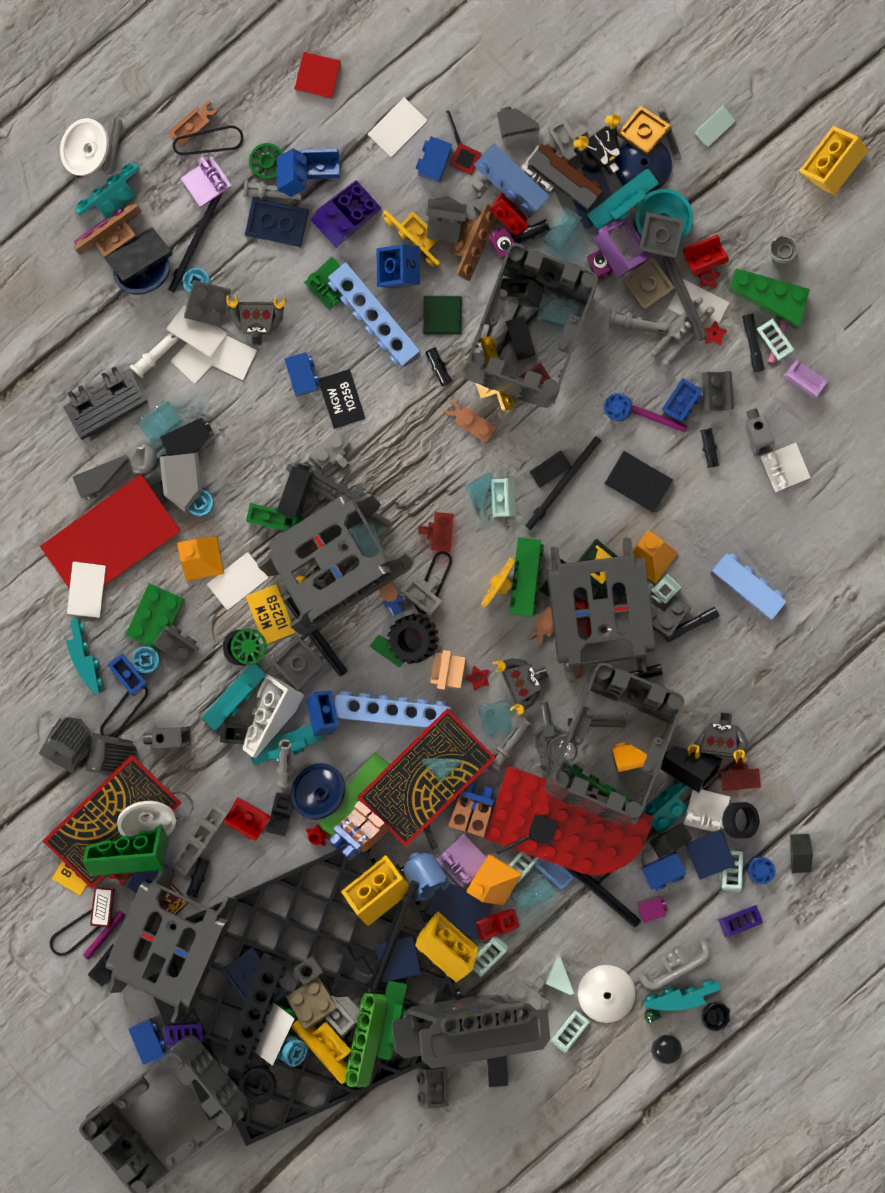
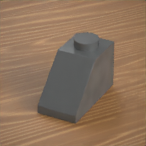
M504 107L500 109V112H497L501 138L539 130L538 122L516 108Z
M502 279L500 288L508 293L507 301L524 307L540 306L544 289L533 280Z

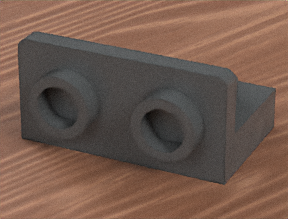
M703 372L704 411L734 409L732 372Z
M165 625L152 644L185 666L194 651L199 650V647L195 645L197 641L189 636L186 638L181 636L180 633L182 631L172 625L169 628Z
M418 1068L416 1079L419 1084V1093L417 1100L420 1107L430 1109L449 1106L447 1068Z

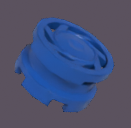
M615 393L606 399L604 411L609 418L616 421H624L632 415L633 403L627 396Z
M762 856L753 858L747 867L750 879L758 884H767L774 878L776 872L773 862Z

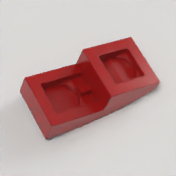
M514 909L502 911L475 922L480 939L483 941L499 933L505 935L520 927Z

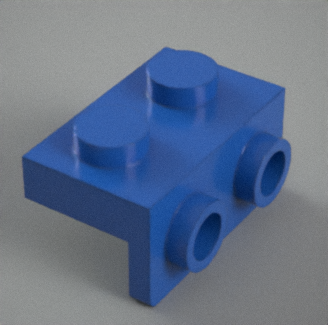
M308 148L300 150L301 153L307 155V179L340 178L338 148Z
M682 378L661 410L678 422H681L683 419L687 421L693 412L690 410L693 403L697 405L703 397L701 394L703 389Z

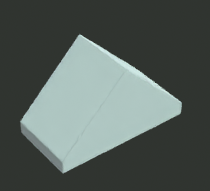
M557 956L545 983L572 995L574 992L561 957Z

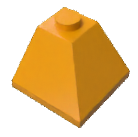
M649 530L646 531L633 549L635 558H644L647 579L654 584L658 582L678 554L666 542Z
M217 536L177 543L186 581L224 574Z
M626 741L615 743V747L611 748L616 771L621 772L643 767L647 754L633 745H626Z
M489 854L466 892L482 902L505 905L522 873Z

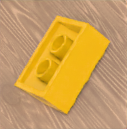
M833 126L799 172L819 188L835 196L869 149L859 137Z
M385 855L341 892L357 916L369 926L402 900L404 894H407L410 885Z
M436 912L422 929L415 944L421 953H424L433 964L442 969L456 983L472 972L479 949L440 912Z

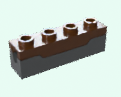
M541 144L529 159L528 165L589 211L602 195L603 191L600 189L602 186L595 180H588L585 177L587 174L581 169L577 168L575 170L570 166L571 162L566 157L562 156L560 158L555 154L557 151L548 144L547 146Z

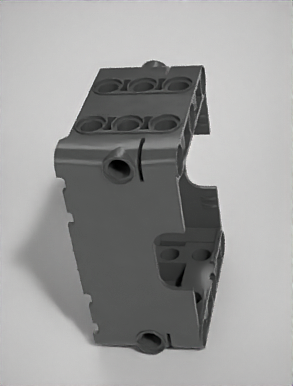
M518 243L510 245L463 370L467 380L543 408H548L555 404L589 304L598 285L597 275L593 271L529 249L524 245ZM503 275L512 279L533 280L539 286L556 292L559 296L586 305L581 317L576 315L568 317L558 349L567 353L568 356L563 369L560 371L561 374L558 376V383L553 379L544 380L543 385L539 383L542 375L527 370L524 379L516 377L518 372L512 370L511 374L503 372L505 361L490 357L488 365H486L484 356L481 353H475L476 348L479 347L478 343L481 342L480 337L484 325H497L508 293L499 287ZM550 276L553 278V282L548 283L543 277Z
M605 662L593 666L574 710V716L564 742L558 751L545 784L546 793L567 804L596 814L603 819L623 826L631 823L636 825L644 810L684 706L682 695ZM590 691L614 701L619 700L638 708V711L667 722L663 735L653 739L644 761L642 770L649 777L644 783L643 788H641L637 802H625L626 797L612 791L606 797L597 794L599 789L593 787L591 791L587 790L590 782L576 776L569 782V777L565 772H558L569 743L581 745L594 715L592 709L584 706ZM627 692H634L636 699H630Z
M186 1035L134 1079L127 1082L92 1110L81 1123L79 1131L83 1138L92 1144L94 1149L131 1193H148L245 1115L243 1112L248 1107V1100L198 1038L194 1035ZM166 1059L168 1065L173 1068L179 1067L181 1064L184 1065L175 1075L185 1087L196 1079L209 1096L201 1106L210 1117L221 1109L217 1117L218 1127L203 1142L197 1143L194 1139H190L166 1158L167 1168L140 1137L139 1131H135L113 1104V1101H115L120 1108H125L146 1092L150 1085L144 1077ZM126 1139L129 1140L132 1143V1145L127 1144Z

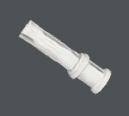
M170 332L148 354H143L142 358L130 367L142 379L143 375L151 367H155V362L180 338Z

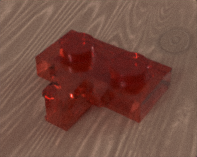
M434 512V522H429L428 527L418 526V534L428 535L427 540H432V551L450 552L454 514Z
M742 758L738 759V763L734 759L735 766H730L731 771L720 772L722 791L761 788L759 768L748 769V765H744Z

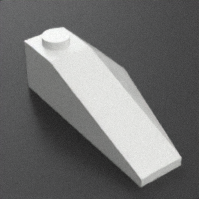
M266 674L257 693L259 700L257 708H253L252 715H254L252 725L248 727L243 750L256 758L296 712L304 695L294 687Z

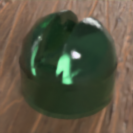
M650 1008L645 1011L644 1016L647 1024L661 1018L660 1013L656 1009Z

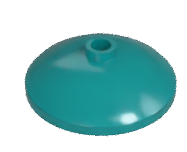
M671 189L652 191L643 199L644 203L637 207L635 222L641 236L647 212L685 220L680 242L690 232L693 223L692 208L687 199L677 191Z

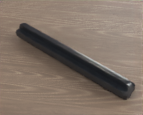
M290 596L285 600V603L294 616L298 618L301 613ZM318 629L308 633L340 677L346 674L348 670Z
M566 868L635 928L640 924L641 920L590 875Z

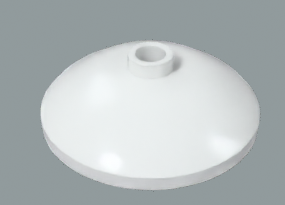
M84 118L74 122L66 130L61 141L60 156L63 165L69 172L78 176H87L101 167L109 149L108 134L103 125L96 120Z
M156 801L134 803L125 808L117 820L120 834L122 836L127 835L128 837L138 835L139 831L147 830V832L155 830V827L160 825L163 826L168 836L176 825L175 814L172 809Z
M600 965L589 970L581 979L578 987V1000L582 1010L590 1018L598 1022L611 1023L622 1019L630 1012L635 1001V987L630 976L621 968L613 965ZM606 992L611 993V997L608 999L604 998Z

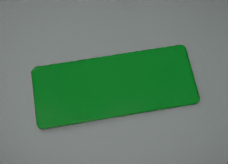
M377 635L370 647L397 667H401L403 663L400 662V658L396 659L394 657L395 653H390L389 651L391 645H387V640Z

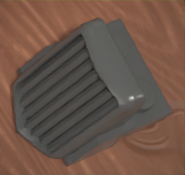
M448 196L428 199L426 215L429 216L426 232L427 238L453 243L458 242L461 221L465 222L467 205L461 204Z
M59 718L39 754L72 773L91 742L90 730L82 719Z
M93 733L86 771L110 776L131 755L135 756L139 761L136 746L132 740Z

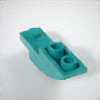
M80 619L70 620L73 639L66 640L71 660L85 684L95 694L101 693L103 681L101 677H98L97 670H100L98 658L95 659V655L87 656L86 654L89 652V646L83 637V634L86 633L84 622H81Z
M713 979L702 982L703 986L684 989L685 993L682 994L678 987L670 986L663 990L664 993L659 995L653 993L646 996L643 1004L647 1008L664 1011L690 1009L706 1004L703 996L721 990L718 981H713Z

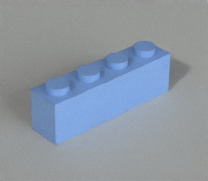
M725 553L710 572L768 619L772 620L787 602L783 599L785 596L777 589L775 591L768 587L770 583L764 578L758 579L754 576L755 571L749 566L743 567L738 563L740 559L734 554L728 555Z

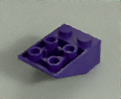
M355 180L317 209L311 221L337 248L380 211L381 207L360 183Z

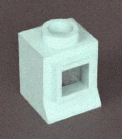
M666 574L651 590L653 593L651 597L659 604L661 602L666 604L681 586Z

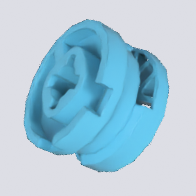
M191 268L186 271L182 280L183 286L189 294L193 280L210 284L209 276L200 268Z
M202 490L188 510L196 516L203 517L208 515L214 508L213 497L209 492Z
M144 646L135 651L132 662L139 672L150 673L159 667L161 658L156 649Z
M292 1035L287 1036L282 1044L284 1048L280 1049L277 1057L289 1066H298L307 1055V1046L298 1038Z

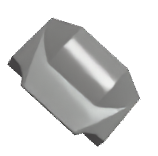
M331 995L338 1010L327 1016L326 1019L344 1037L357 1023L359 1008L348 996L335 997Z

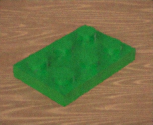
M148 583L125 636L161 651L152 643L165 625L169 628L173 625L184 598Z

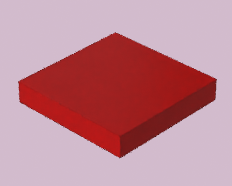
M303 52L294 89L332 99L341 61Z

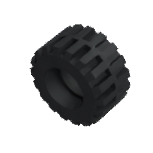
M410 614L396 620L395 624L389 628L391 631L387 634V637H390V640H387V645H391V648H389L390 653L394 652L396 659L400 658V662H407V664H416L428 659L438 647L436 645V642H439V637H436L438 630L433 628L435 624L433 622L430 623L428 617L423 618V615ZM408 628L417 630L421 635L422 644L418 650L411 649L405 642L404 635Z

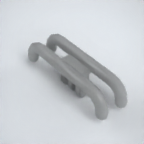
M698 296L693 301L696 309L703 302V298ZM708 307L701 315L700 320L703 325L714 313V307ZM686 312L680 316L651 350V356L656 357L672 338L678 342L663 360L662 365L664 367H668L695 335L692 325L687 322L688 316Z
M702 940L700 942L701 954L688 962L684 961L678 949L674 950L678 956L676 959L672 953L668 954L671 959L670 962L667 961L665 956L661 958L668 973L656 980H650L645 974H641L639 976L640 981L646 988L656 990L706 963L711 955L709 944Z

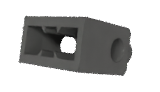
M757 408L747 411L748 421L745 428L754 457L772 452L775 442L766 417H760Z
M190 726L152 729V733L143 734V742L145 745L152 744L153 748L190 746Z

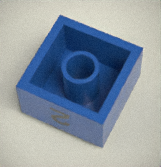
M400 244L376 248L377 287L401 288L420 285L419 246Z

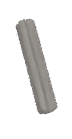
M119 118L111 119L108 134L109 149L101 168V172L104 174H111L113 170L122 120Z

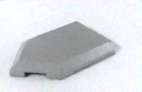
M198 453L160 457L164 496L186 512L202 492Z

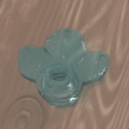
M499 701L495 704L485 703L481 706L479 716L483 720L482 729L487 735L492 737L496 730L505 732L512 729V722L508 716L513 711V709L510 711L512 705L505 701ZM488 710H492V714L490 716L486 715V712Z

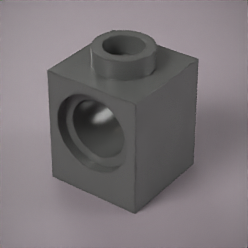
M314 955L293 968L294 978L298 983L302 982L303 985L324 972ZM309 966L312 969V974L305 976L302 973V968Z

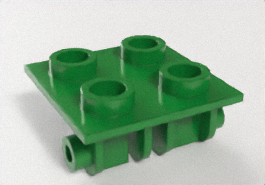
M333 257L327 260L315 273H311L304 282L329 310L341 301L340 297H342L338 290L334 292L328 285V282H330L328 276L340 267ZM348 281L344 282L342 288L345 291H351L353 284Z

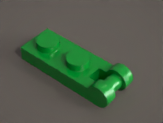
M250 503L246 522L287 531L298 524L299 521H302L303 516L299 515L294 518L278 513L277 509ZM286 518L292 519L290 526L285 525Z

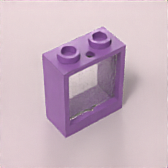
M628 218L621 222L618 219L611 223L610 227L608 225L598 230L599 235L593 239L618 278L641 266L652 257L650 253L638 251L641 238Z

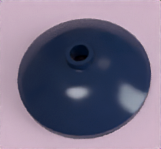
M625 142L620 147V154L615 158V163L619 167L615 173L623 186L645 169L651 171L659 183L647 193L661 188L668 180L672 169L670 153L662 142H659L649 156ZM643 159L647 160L648 164L645 166L641 164V160Z
M168 258L125 285L113 271L114 280L117 286L126 293L133 295L147 294L159 288L166 281L170 272V262Z
M318 763L308 766L299 773L292 785L291 800L295 810L305 818L312 820L330 816L339 808L344 799L345 781L341 773L329 764Z

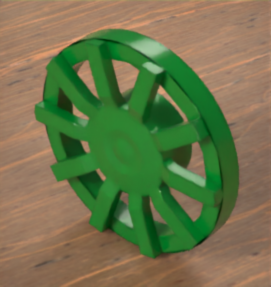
M263 143L256 146L249 157V165L252 172L257 177L266 180L277 177V172L275 173L272 167L277 168V164H275L277 158L274 159V156L278 152L282 155L281 149L271 143ZM267 147V153H264L261 148ZM270 147L276 149L272 155L270 154ZM257 150L260 151L261 156L255 155ZM253 157L259 159V162L252 163ZM261 165V167L257 171H255L253 166ZM264 168V175L259 174V172ZM268 169L271 170L273 175L267 176Z
M255 629L239 631L231 642V652L234 658L242 664L251 665L258 663L263 659L267 651L265 637ZM244 632H250L249 639L246 638ZM253 632L259 635L254 640H252ZM242 634L244 641L237 639V637ZM262 638L263 643L256 644V641ZM235 641L240 643L241 646L234 647ZM264 646L263 652L257 650V647ZM242 649L238 655H236L234 650ZM254 652L261 655L257 660L255 658ZM243 653L246 654L244 661L239 658ZM249 654H251L253 661H248Z

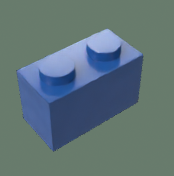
M432 136L429 141L426 140L422 149L425 152L423 159H418L415 168L418 170V176L440 183L452 150V144Z
M292 148L277 157V190L292 197L306 189L307 155Z
M307 352L284 358L296 397L318 391L317 386L320 385L318 375H313L312 367H315L312 356H308Z
M123 653L107 665L132 696H136L149 685Z
M313 692L306 700L313 735H331L339 727L332 692Z
M676 851L641 867L650 889H655L656 891L665 888L666 883L670 881L676 883L684 879L683 875L686 874Z
M152 1017L128 1028L142 1064L153 1061L166 1052V1043L164 1039H160L158 1034L160 1032L159 1026L156 1021L153 1022Z

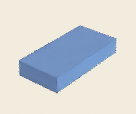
M539 859L534 864L538 870L562 891L575 878L565 867Z

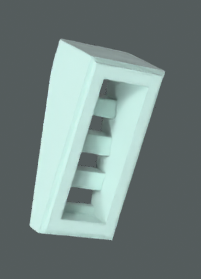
M773 318L757 328L778 361L794 351V348ZM773 325L775 329L765 334L764 331ZM778 332L779 335L771 341L768 339V337ZM782 338L783 342L778 344L776 347L772 345L773 343ZM787 345L788 348L778 354L777 350Z
M730 851L733 858H739V861H735L738 869L728 868L722 872V891L741 892L743 851ZM727 873L738 874V877L727 876ZM726 882H737V885L726 884Z
M519 852L509 866L522 873L517 884L540 858L535 857L532 859L523 852ZM523 856L530 864L527 865L520 857ZM518 862L525 870L522 871L515 863Z
M496 935L490 938L478 951L475 962L478 960L484 968L482 969L477 963H474L473 971L482 977L507 952L508 946ZM489 949L495 956L492 957L486 950ZM481 955H483L484 957H486L490 962L487 963V962L481 957Z
M574 1010L550 1042L566 1053L590 1021ZM576 1018L583 1025L580 1027L573 1019ZM568 1025H572L578 1031L575 1033ZM564 1030L572 1036L571 1039L563 1033ZM559 1036L567 1042L566 1045L558 1039Z

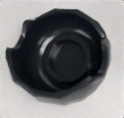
M708 1003L701 1013L703 1025L710 1031L724 1029L730 1022V1009L724 1003Z
M662 1035L652 1043L651 1053L658 1063L672 1064L681 1056L682 1046L675 1036Z

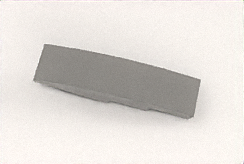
M213 801L170 864V867L185 877L230 811Z

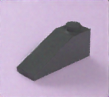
M121 456L72 476L80 497L87 500L97 497V493L101 492L129 461L128 456Z

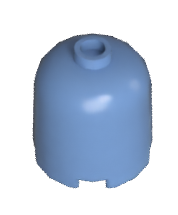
M416 852L409 856V860L404 865L403 874L409 885L412 880L419 883L414 894L416 900L424 901L436 896L435 891L441 887L445 890L450 885L448 877L432 854H419V852Z

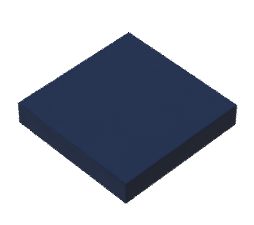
M722 830L685 844L700 880L736 866Z
M413 936L397 939L382 978L383 982L421 974ZM388 941L375 944L379 964Z

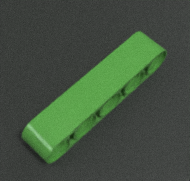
M375 752L345 790V796L339 808L333 814L324 818L319 824L322 831L328 833L330 837L335 834L333 828L339 825L355 809L354 806L359 802L357 796L388 767L389 763Z
M367 993L362 998L345 1075V1081L349 1087H367L370 1084L387 1008V998L383 994Z

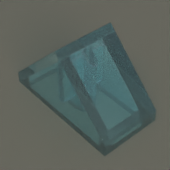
M489 472L465 485V489L478 511L483 509L492 475Z
M422 758V763L442 782L461 764V759Z

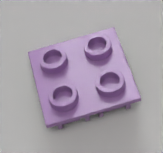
M206 157L200 158V166L181 178L200 208L232 187L213 157L210 159Z
M463 834L437 858V861L463 888L477 874L487 857Z

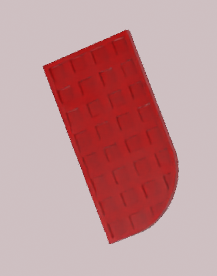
M508 766L483 839L508 846L528 835L535 814L558 821L551 845L528 839L512 847V849L588 875H601L619 870L630 863L642 850L654 816L642 812L636 825L632 823L627 826L620 825L548 795L545 791L546 778Z

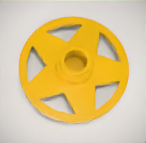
M509 558L498 575L495 574L489 583L491 587L487 590L488 592L481 602L482 607L485 608L496 593L499 595L507 594L513 584L507 575L515 562V558Z

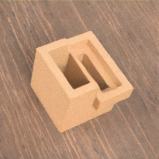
M443 650V654L435 653L430 683L438 684L437 688L445 689V686L461 688L465 657L450 655L451 651Z

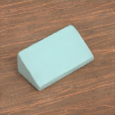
M722 106L695 132V135L708 148L735 120L728 110Z
M491 479L493 518L515 517L514 479Z

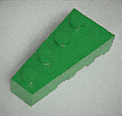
M737 268L733 272L729 286L730 292L771 313L795 329H798L810 289Z
M518 537L509 614L532 617L533 613L537 611V602L534 600L535 594L539 593L540 583L537 582V575H541L542 564L539 563V556H543L544 544H541V540Z
M160 825L156 826L155 830L148 832L147 830L139 831L138 835L131 837L127 835L121 836L117 841L111 842L107 840L89 845L85 848L83 864L90 876L163 870L169 838L163 826Z

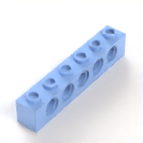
M346 262L328 276L330 281L328 285L334 292L339 291L342 295L340 297L342 302L347 307L350 305L354 309L353 315L359 322L361 320L364 321L367 325L365 329L371 336L375 334L379 339L378 345L383 351L387 349L390 352L391 356L389 358L396 366L400 364L402 367L420 352ZM347 281L351 282L353 289L345 291L342 288V284ZM356 297H364L366 303L363 306H357L354 302ZM375 311L378 318L375 321H370L367 318L368 312ZM381 326H388L390 334L387 336L381 335L379 328ZM395 340L402 343V349L399 351L392 348L391 344Z
M341 691L340 695L336 694L335 699L337 718L428 727L447 708L451 710V706H447V702L436 701V705L428 704V700L417 699V703L409 702V698L398 697L396 701L390 700V696L379 695L377 699L371 698V694L360 693L358 697L352 696V692ZM353 700L358 701L360 704V708L356 712L351 711L349 708V703ZM372 702L377 703L379 706V711L375 714L370 713L368 710V705ZM391 704L398 707V713L394 716L389 715L387 712V708ZM411 706L417 709V715L413 718L408 717L406 714L407 708ZM430 708L436 711V717L432 720L427 719L425 716L426 710Z

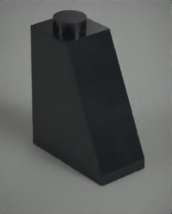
M201 417L160 436V439L168 456L197 453L211 437L209 432L212 431L208 420L204 421Z
M299 463L292 466L277 509L278 513L294 518L302 514L314 470L309 469V465Z
M674 746L670 751H666L660 769L699 793L719 771L723 759L701 752L700 757L695 758V752L688 756V749Z

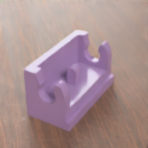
M795 359L784 375L785 378L814 398L820 394L828 382L797 359Z

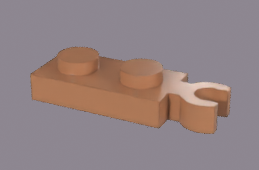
M206 101L201 111L196 107L172 128L169 134L175 140L180 136L200 132L210 123L207 117L217 114V108L213 111H208L207 108L211 102ZM194 136L180 139L177 143L183 147Z
M452 401L451 405L455 407V411L449 412L446 410L445 413L448 416H456L457 418L454 421L456 424L484 443H487L497 427L466 406L460 410L458 404Z
M551 604L548 605L534 626L538 630L529 635L530 640L535 635L539 637L538 646L542 644L544 634L550 637L554 631Z

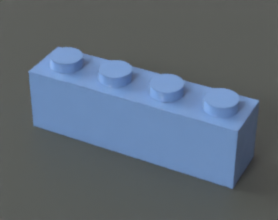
M495 143L474 164L481 174L485 175L508 200L512 201L529 218L550 197Z

